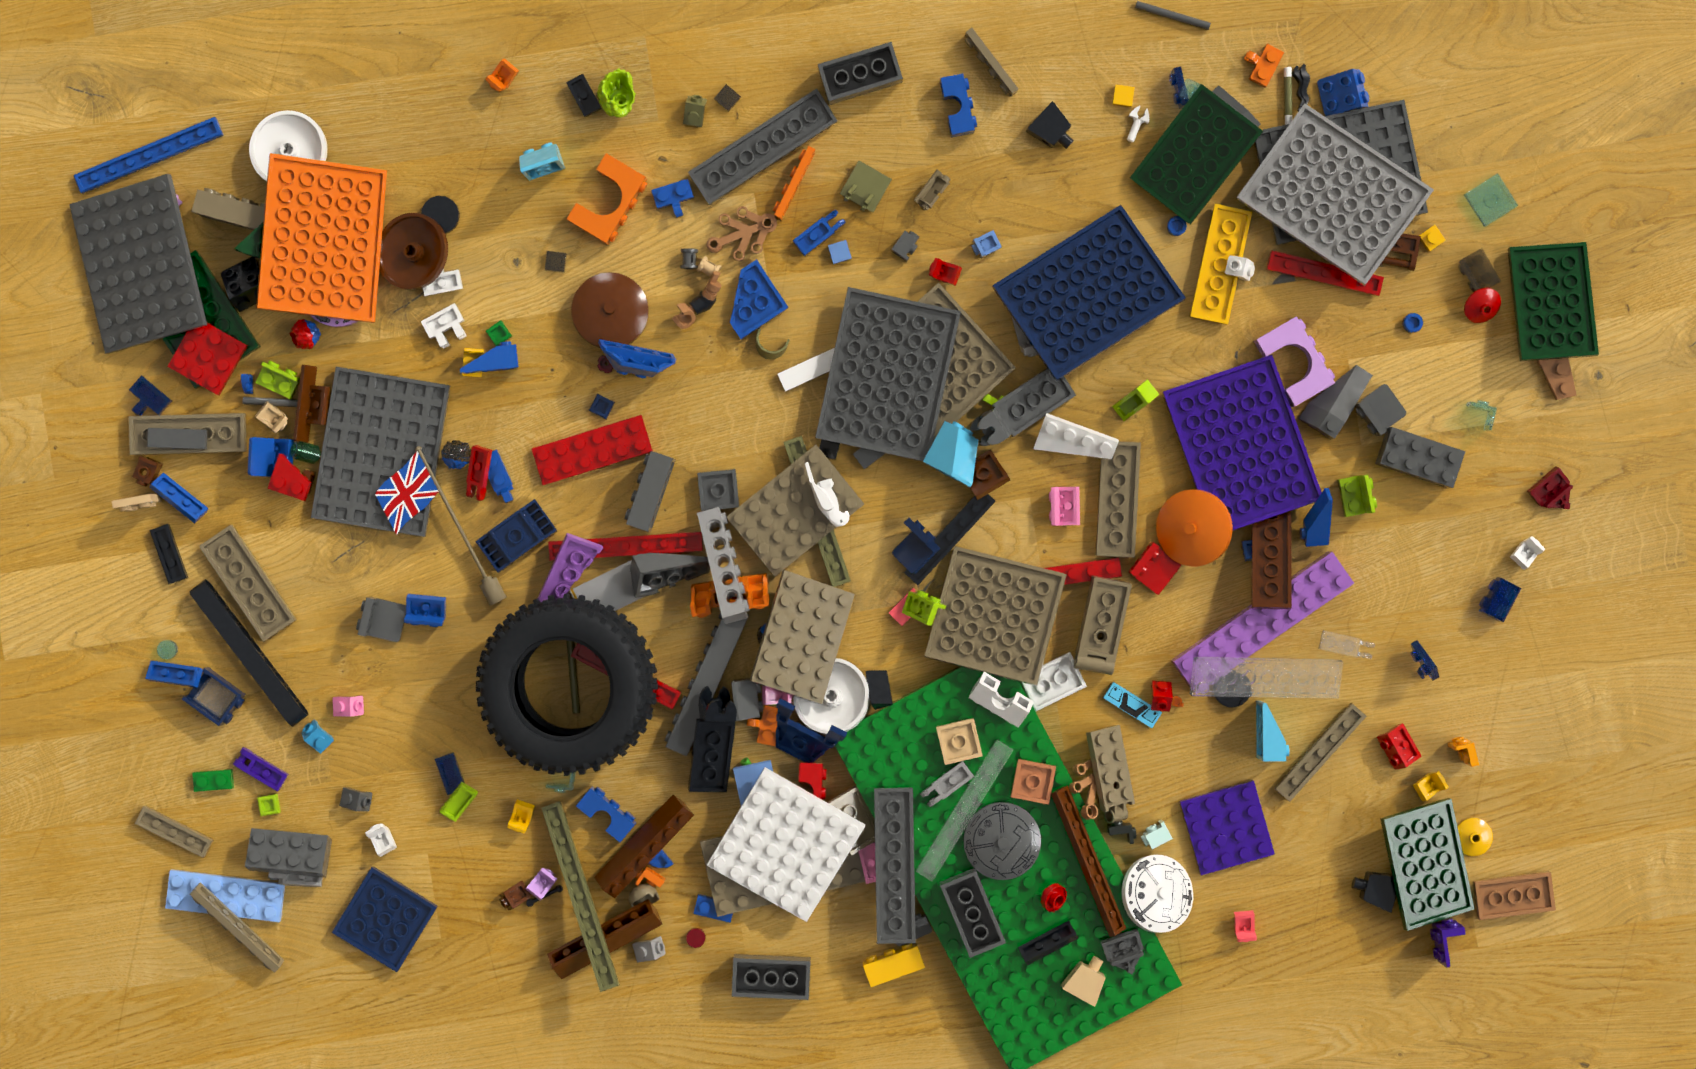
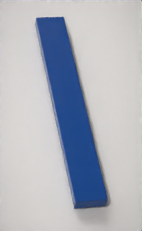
M212 117L73 176L80 193L84 194L224 136L217 118Z

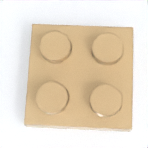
M146 494L113 500L112 506L114 509H120V512L138 510L137 506L139 508L156 507V503L162 502V497L158 494Z
M974 718L936 726L945 765L983 756Z

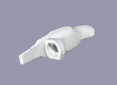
M806 462V471L818 508L835 527L844 526L849 521V513L847 511L845 513L839 511L838 499L832 490L834 482L832 479L818 482L816 485L809 463Z

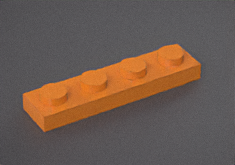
M808 146L807 150H802L799 156L801 162L798 167L794 166L790 174L792 180L790 184H785L781 193L784 196L781 202L777 201L773 208L775 218L782 221L815 155L816 150Z

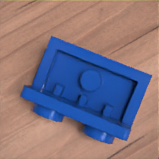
M407 594L404 623L429 625L430 627L443 625L446 618V597Z

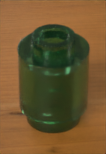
M299 441L292 444L290 455L296 460L314 464L320 459L321 450H319L318 445Z

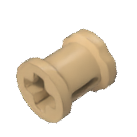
M705 256L700 262L697 271L711 277L713 272H719L722 266L710 262Z

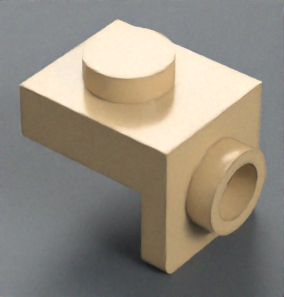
M268 401L265 402L255 415L258 420L270 427L275 433L279 430L282 431L287 425L288 418L286 414Z

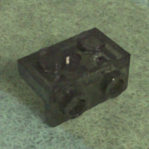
M1482 248L1459 261V270L1468 277V285L1472 292L1481 288H1490L1501 282Z

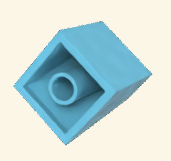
M944 421L923 462L971 487L978 439L972 436V431L964 428L961 424L955 421L952 424Z

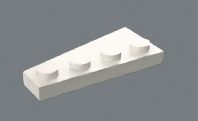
M1046 413L1033 449L1112 459L1119 440Z

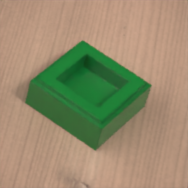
M502 320L486 330L495 346H499L500 342H505L512 337V334Z

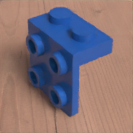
M1350 69L1317 81L1325 116L1369 107V95L1365 91L1363 84L1365 83V77L1359 69Z
M251 437L249 439L248 475L271 477L279 453L284 454L293 464V439Z

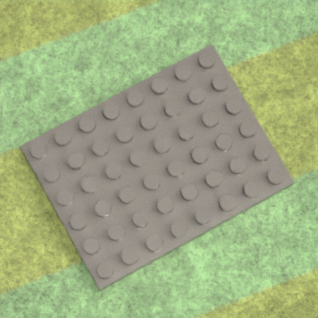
M1304 103L1237 196V200L1365 286L1434 189Z

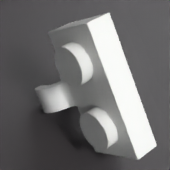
M443 269L434 282L423 288L424 296L463 289L460 271L444 272Z

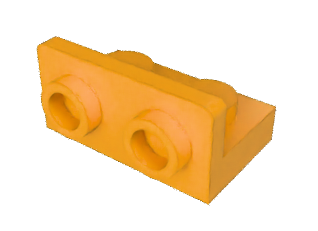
M1456 737L1452 739V742L1447 743L1448 747L1455 751L1458 750L1459 758L1465 764L1471 767L1479 765L1474 742L1463 737Z

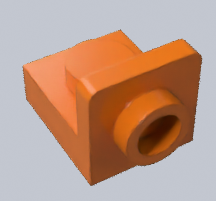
M646 866L635 877L637 879L635 885L638 886L645 877L647 879L646 882L651 886L661 887L666 878Z

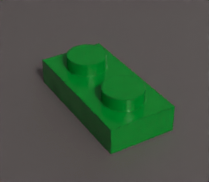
M233 769L192 773L194 792L234 788Z

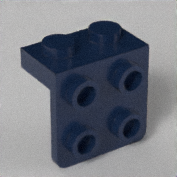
M908 518L904 524L911 532L892 551V555L914 575L941 548L934 542L936 538L929 531L926 533L923 531L925 527L918 520L913 522Z

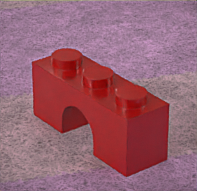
M800 763L799 783L810 785L813 788V795L820 799H825L826 788H823V780L827 779V769H824V765L820 763Z

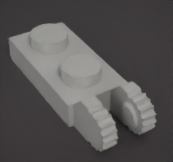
M961 761L932 782V785L922 791L920 795L926 797L936 789L939 795L927 803L931 807L941 799L944 800L972 779L974 775L965 763Z

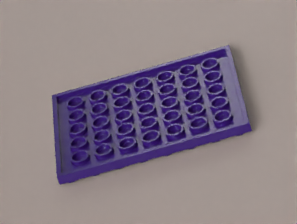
M1272 355L1162 392L1196 489L1212 493L1225 504L1232 519L1233 530L1315 503L1321 495L1320 486Z

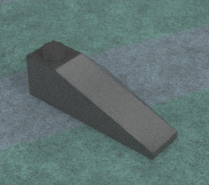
M1355 365L1340 377L1335 384L1329 386L1311 400L1298 419L1328 439H1335L1373 375Z
M664 553L634 555L630 566L634 597L654 595L659 593L658 589L668 585L671 588L676 586L675 583L685 579L689 581L709 573L708 557Z

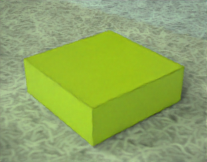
M278 794L257 798L260 816L281 812Z

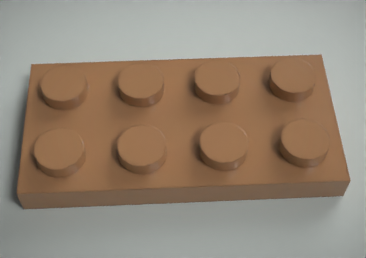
M1549 871L1473 881L1477 917L1479 920L1556 910L1552 876Z

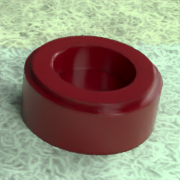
M692 928L686 936L688 945L693 948L701 947L706 939L704 931L700 928Z

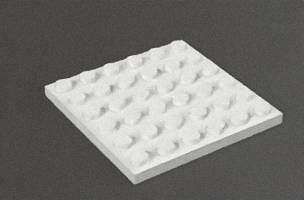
M764 767L707 862V866L807 922L865 828V824Z

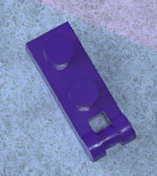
M242 747L241 754L238 759H235L233 765L278 792L289 774L254 754L251 750ZM247 758L251 760L249 765L245 763Z

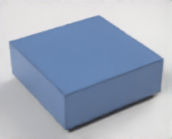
M846 240L828 245L833 264L852 259Z

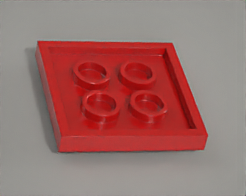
M207 322V326L187 331L167 367L220 396L248 345Z

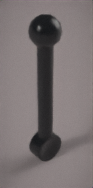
M557 885L555 889L547 892L542 899L556 892H562L563 887ZM537 898L528 899L526 905L532 907L539 900Z

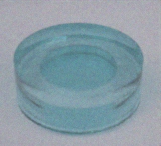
M164 640L157 646V653L163 659H171L178 652L177 644L172 640Z

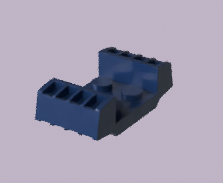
M534 499L475 542L495 570L501 572L537 544L556 533L557 529Z

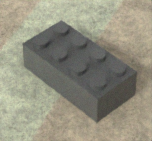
M892 42L818 64V71L829 105L903 82Z
M1389 427L1385 433L1375 464L1445 488H1453L1466 451Z
M653 451L650 454H646L643 462L646 465L645 470L640 472L637 483L640 484L639 488L634 490L631 497L633 502L632 508L627 509L624 518L627 520V525L647 532L652 531L676 459Z
M251 828L245 867L249 871L326 878L332 839L328 835Z
M975 868L939 882L970 958L1006 943Z
M734 954L732 997L809 1000L811 957Z

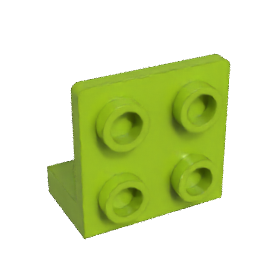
M1358 475L1338 479L1345 517L1375 513L1377 501L1372 496L1371 489L1374 488L1372 478H1369L1368 475Z

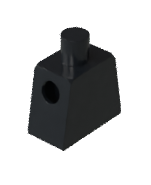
M1053 101L1026 130L1027 133L1050 148H1053L1059 142L1067 149L1074 141L1066 134L1071 128V124Z
M1367 871L1364 879L1353 878L1352 888L1361 890L1359 897L1362 900L1392 913L1396 898L1392 874Z

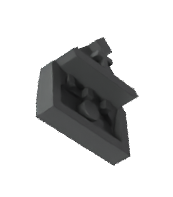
M1137 928L1100 941L1106 960L1112 966L1124 969L1130 974L1134 973L1137 962L1144 955V948Z

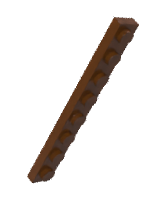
M1068 785L1063 786L1051 793L1109 937L1116 936L1125 930L1126 926Z

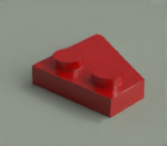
M279 453L267 489L306 501L312 482L306 476H303L300 470L284 454Z

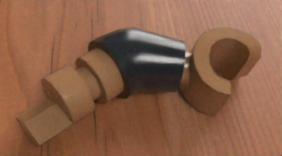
M713 272L704 290L689 302L690 306L686 303L677 305L682 313L675 315L672 320L679 328L686 329L695 322V315L710 310L715 304L717 293L722 287L717 281L721 274L720 272Z

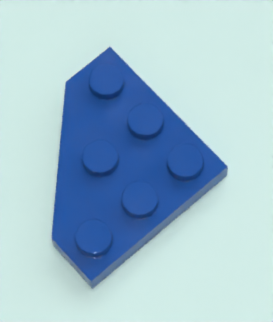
M757 259L740 271L730 324L739 338L743 339L789 308Z

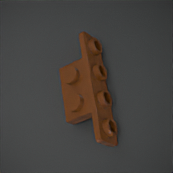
M302 365L293 441L308 443L311 424L326 425L330 387L315 385L316 366Z

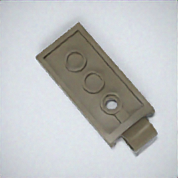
M1120 725L1087 732L1086 736L1100 808L1104 812V819L1109 824L1128 818L1126 804L1133 805L1135 800Z

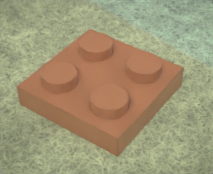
M1018 759L1010 797L1049 805L1056 766Z

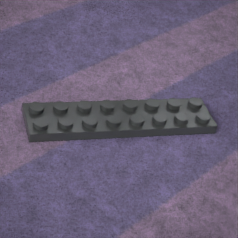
M815 89L688 173L707 203L711 205L837 123L838 120L818 89Z
M913 787L874 788L877 944L916 943Z

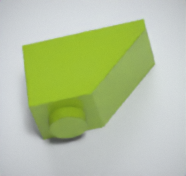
M1147 379L1112 407L1121 419L1125 421L1149 404L1159 393Z

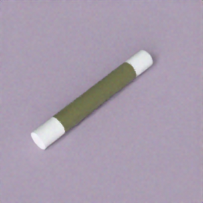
M1292 67L1284 68L1285 125L1290 124L1293 120Z

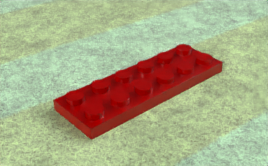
M642 415L532 448L542 485L557 482L653 451Z

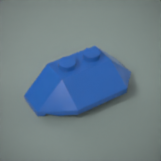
M602 339L598 341L601 350L614 370L619 374L627 375L632 373L639 378L654 377L676 363V358L672 353Z

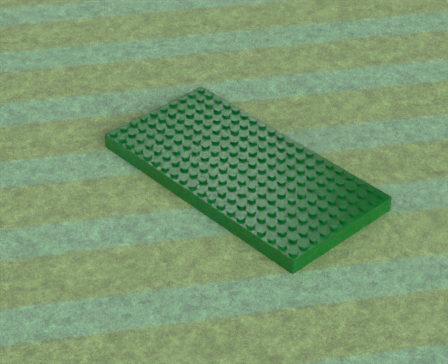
M958 666L893 701V705L880 708L867 715L856 727L849 730L844 740L839 741L835 747L874 819V788L913 787L915 895L1008 1068L1028 1069L1182 986V983L1155 933L1138 927L1128 916L1122 901L1124 875L1093 819L1086 820L1081 816L1126 926V929L1119 934L1137 928L1144 948V955L1137 962L1133 974L1117 966H1112L1106 960L1100 941L1110 937L1052 795L1049 805L1010 797L1018 759L1056 766L1052 792L1063 786L1068 785L1069 787L1073 780L1033 706L1019 728L1010 724L1005 719L969 698L974 685L983 672ZM989 674L1001 681L997 689L1000 696L1012 698L1019 692L1027 697L1020 682ZM974 718L983 756L963 761L974 777L944 800L941 799L929 807L927 803L939 795L938 792L934 789L926 797H922L920 793L959 763L944 764L936 726ZM1071 793L1080 814L1085 803L1079 793ZM991 803H1013L1028 811L1036 821L1041 834L1040 852L1033 866L1021 876L1013 879L996 880L986 877L977 871L1006 943L970 958L939 882L974 868L966 856L963 843L964 831L972 815L983 806ZM1058 883L1066 889L1067 897L1059 910L1049 912L1041 905L1042 893L1048 886ZM1069 920L1079 939L1027 966L1018 947ZM1093 956L1103 961L1099 971L1105 975V981L1095 1007L1063 990L1061 987L1062 982L1078 962L1082 961L1089 965Z

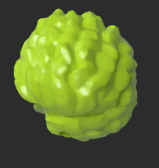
M618 68L606 74L598 86L597 96L599 103L609 116L620 118L627 116L632 110V104L635 102L636 93L633 90V78L624 69Z

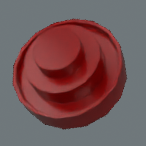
M1058 883L1048 886L1042 893V907L1049 912L1059 910L1066 900V889Z

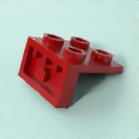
M1150 542L1128 573L1159 595L1181 567V564L1172 560L1156 543Z

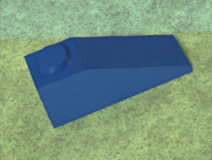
M511 341L500 342V346L494 347L460 368V374L518 369L516 344L512 345Z
M1329 488L1323 490L1303 519V528H1300V538L1304 539L1306 547L1329 545L1333 503Z

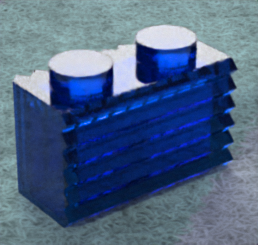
M1497 577L1490 582L1488 586L1490 591L1487 596L1481 599L1479 611L1499 622H1504L1522 588L1503 578Z

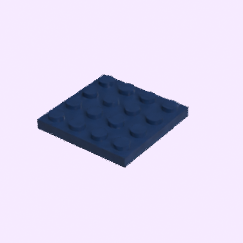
M373 866L332 933L395 972H398L438 906Z

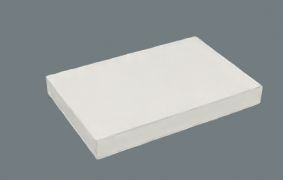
M1070 652L1043 664L1037 686L1021 682L1028 698L1034 701L1032 706L1035 712L1087 687L1079 669L1074 668V659Z

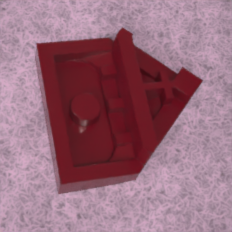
M1555 466L1527 492L1541 507L1570 509L1571 503H1569V498L1573 485L1570 484L1562 470Z

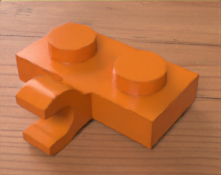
M1266 44L1260 57L1249 50L1244 60L1255 65L1249 80L1266 88L1284 52L1269 44Z
M764 705L761 719L751 718L747 720V726L759 727L757 743L770 746L776 745V715L778 708Z

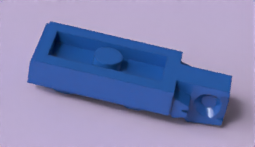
M496 449L492 451L488 478L497 496L502 495L505 503L514 500L510 490L514 489L513 483Z

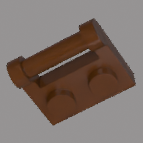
M1403 233L1390 250V252L1410 255L1409 261L1385 257L1380 265L1387 264L1414 271L1421 236Z

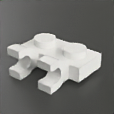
M455 303L421 321L429 338L433 339L436 337L440 347L443 349L450 346L443 334L447 330L453 328L457 338L460 340L467 337L460 325L465 320Z

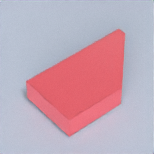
M908 593L889 612L901 626L911 618L902 613Z

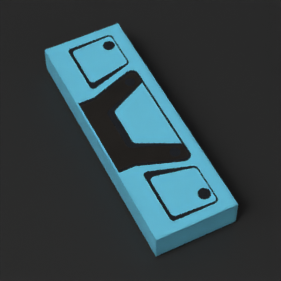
M1112 682L1103 696L1104 699L1150 728H1153L1162 714L1161 711L1151 710L1150 704Z

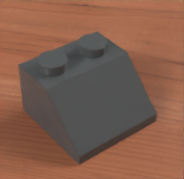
M750 678L732 681L733 701L737 709L736 721L760 717V712H763L762 700L759 701L758 693H761V685L749 681Z

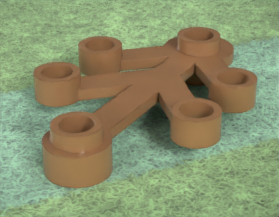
M741 206L737 209L738 217L742 219L748 218L756 222V224L748 226L723 213L719 216L720 224L731 226L739 231L721 238H709L707 248L712 253H718L723 245L742 238L738 249L733 253L736 261H742L745 258V251L752 234L760 231L757 241L751 245L752 252L760 254L763 250L762 245L767 234L773 232L777 227L775 216L772 214L759 216L748 211L746 207ZM741 209L746 210V214L744 216H741L739 214V211ZM727 216L728 222L723 223L721 218ZM770 220L771 225L765 226L764 221ZM716 241L718 246L712 248L711 242ZM755 245H760L761 249L759 251H754L753 247ZM742 252V258H736V253Z
M1091 757L1083 764L1080 763L1073 766V773L1076 776L1084 775L1086 770L1092 767ZM1093 770L1091 775L1069 785L1070 792L1073 794L1080 793L1083 788L1089 785L1086 805L1080 811L1081 816L1086 820L1095 819L1098 816V809L1094 805L1097 788Z

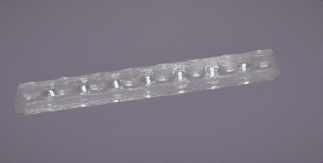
M996 739L917 867V873L933 882L1014 749Z

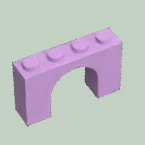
M1297 316L1254 340L1262 357H1266L1283 346L1288 345L1298 347L1305 353L1308 359V370L1305 376L1285 389L1291 407L1299 405L1335 384L1333 372L1330 368H1326L1324 356L1321 352H1317L1314 347L1316 345L1311 335H1307L1304 330L1306 329L1302 319H1298Z

